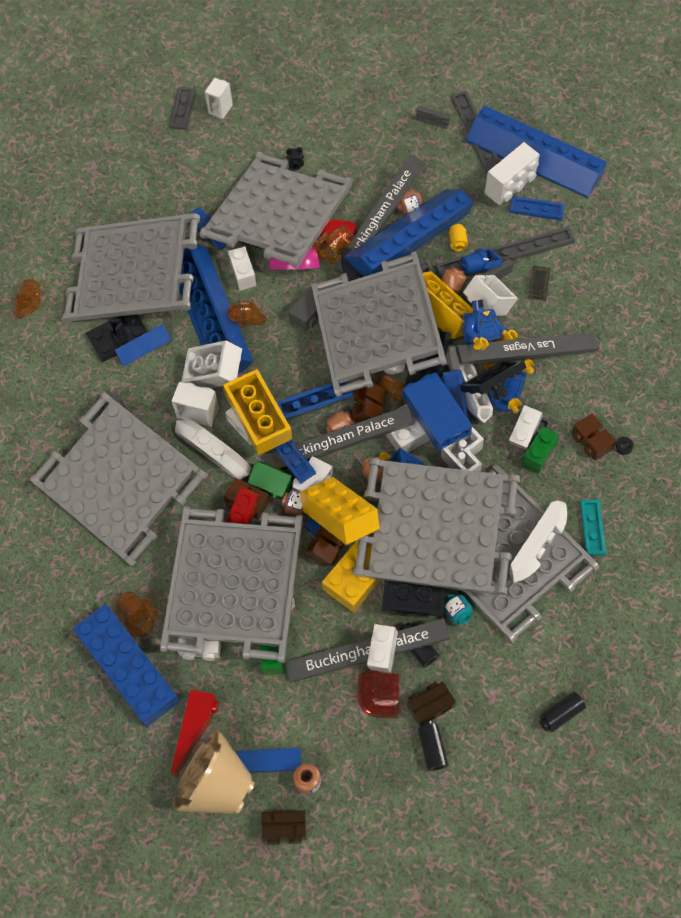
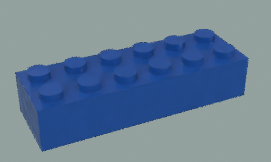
M107 604L73 627L79 639L146 728L180 703L177 695Z

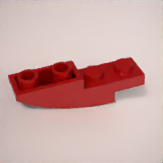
M240 487L226 523L250 524L256 512L254 508L260 495L245 487Z

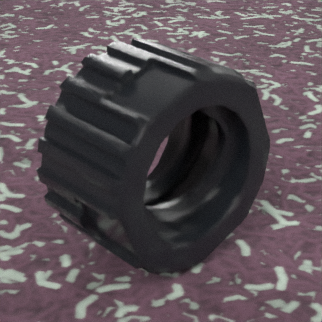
M622 437L618 439L615 447L618 454L629 455L632 452L634 443L631 439ZM627 444L629 448L624 449L620 445Z

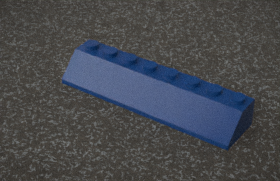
M485 105L477 114L466 139V142L477 145L491 154L494 152L502 159L525 142L540 154L536 175L586 198L590 196L599 182L607 163L596 156Z
M445 189L345 255L344 258L363 277L383 271L381 262L385 260L388 262L411 254V252H414L467 216L474 201L463 190Z
M197 245L196 249L185 248L183 251L181 274H191L194 276L189 300L191 308L188 310L200 344L202 346L228 341L242 348L238 373H240L253 363V359L207 247ZM180 283L179 287L182 296L184 283Z

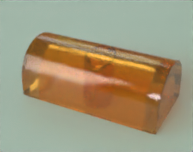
M384 372L381 373L375 384L385 389V396L405 405L406 403L402 397L406 384Z

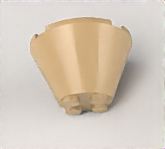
M215 730L209 734L211 739L208 743L202 742L179 782L178 787L181 788L179 797L175 795L173 800V808L179 812L239 813L244 805L243 799L246 793L249 794L254 787L255 782L251 780L252 776L223 734Z

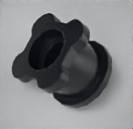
M301 147L286 149L290 169L298 170L303 167L304 156Z

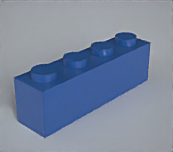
M348 381L340 383V386L347 385L349 383ZM333 383L277 401L276 403L285 419L290 420L348 400L353 394L350 391L343 393L340 397H336Z

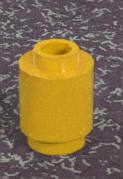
M455 224L449 230L450 247L457 252H461L468 247L466 229L461 224Z

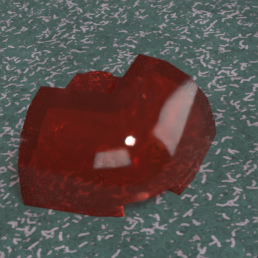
M367 671L358 675V704L365 713L376 718H398L399 674Z

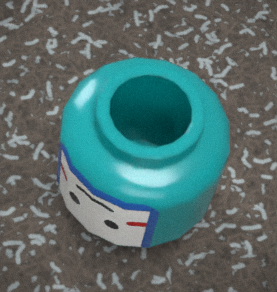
M453 594L445 599L444 614L452 624L463 625L472 618L473 608L463 595L455 596Z

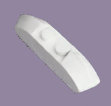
M449 344L446 355L449 370H462L463 383L477 376L478 374L473 364L460 365L456 352L457 345ZM464 392L467 409L476 419L485 423L493 414V407L487 394L481 395L480 393L470 394Z
M188 419L176 420L175 433L190 446L233 478L236 477L241 480L249 475L251 466L233 449L194 421Z
M562 501L551 502L510 565L509 574L513 582L529 577L540 567L541 564L537 559L540 560L546 549L544 547L546 543L551 544L556 535L555 533H562L567 521L566 503Z

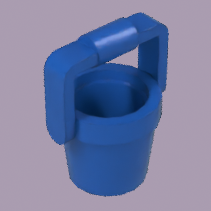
M488 248L475 250V252L461 257L460 262L465 274L482 273L488 271V269L501 266L502 258L495 251ZM489 255L494 261L489 262L487 256Z

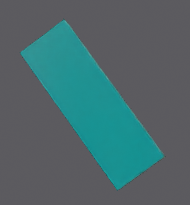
M600 499L580 500L585 551L590 556H606Z

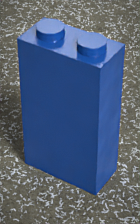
M436 372L431 375L427 374L421 380L405 386L402 398L437 451L471 434L472 424Z

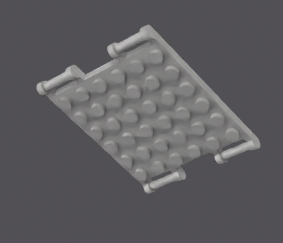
M258 151L256 158L205 228L201 229L200 238L216 240L232 248L238 241L264 248L265 258H274L290 263L293 267L298 268L350 190L353 178H344L326 173V170L322 169L319 170L316 178L289 171L288 159L281 160ZM262 161H263V162L270 163V164H274V165H277V166H280V168H279V167H276V166L269 165V164L262 163ZM324 179H325V180L332 181V182H336V183H339V184H343V186L338 185V184H334V183H331V182L324 181Z
M185 214L77 228L75 230L76 240L71 261L81 263L77 287L66 289L65 312L62 315L61 321L63 323H72V321L180 309L183 311L190 310V291L194 276L191 274H181L184 248H197L196 235L200 216L198 214ZM187 223H190L189 239H185ZM83 238H85V239H84V245H83V252H81ZM180 283H184L182 301H178ZM74 297H76L74 312L72 313Z
M416 251L411 252V255L388 262L386 260L381 262L383 271L349 281L347 273H344L340 277L318 284L317 282L311 284L336 397L366 386L368 388L373 387L371 374L407 363L410 375L416 374V371L439 364L442 366L447 364ZM436 354L439 355V357L413 364V361ZM365 377L363 380L340 386V383Z
M102 391L101 397L85 416H81L79 419L81 423L89 428L65 457L53 449L48 460L35 475L32 474L29 480L133 567L136 564V559L152 540L155 541L158 537L157 534L149 529L150 525L173 498L184 506L188 496L203 479L205 480L208 477V474ZM107 401L109 405L92 424L90 420ZM58 460L60 462L48 478L44 482L40 481ZM194 472L197 473L196 476L191 480V482L179 495V490L184 486V484L188 481V479L193 475ZM144 533H146L147 535L144 537V539L139 543V545L134 549V551L130 555H128L127 553L131 550V548L136 544L140 537Z
M376 458L369 459L370 472L364 498L379 501L378 518L380 529L374 532V537L366 535L357 540L359 545L356 565L352 571L353 576L507 595L506 579L511 554L495 552L499 515L516 516L515 501L520 476L391 462ZM378 468L384 469L380 493L375 492ZM503 483H509L507 507L503 508L501 507ZM370 544L372 545L369 570H364L366 546ZM494 560L500 561L497 586H491Z
M497 464L493 465L488 472L508 475ZM503 483L501 507L503 508L507 507L509 483ZM518 484L515 501L516 516L499 515L495 552L511 554L506 579L507 595L461 590L511 644L534 621L537 622L542 618L541 614L532 605L558 582L571 593L581 580L599 568L598 563L563 530L562 533H555L556 535L551 544L546 543L544 547L546 549L540 560L537 559L541 564L540 567L529 577L518 582L512 581L509 574L510 565L545 513ZM494 560L491 586L498 585L499 560ZM584 561L587 566L569 580L566 575ZM527 611L529 616L510 631L507 626Z
M184 506L161 640V652H191L202 656L204 641L211 640L244 643L243 659L246 660L258 658L278 660L279 663H285L303 516H276L263 512L261 525L223 522L224 509L214 511L191 509L189 506ZM190 517L214 518L216 520L213 522L189 519ZM268 524L295 525V528L268 526ZM170 637L197 639L196 644L169 642ZM251 645L278 646L279 652L252 650Z

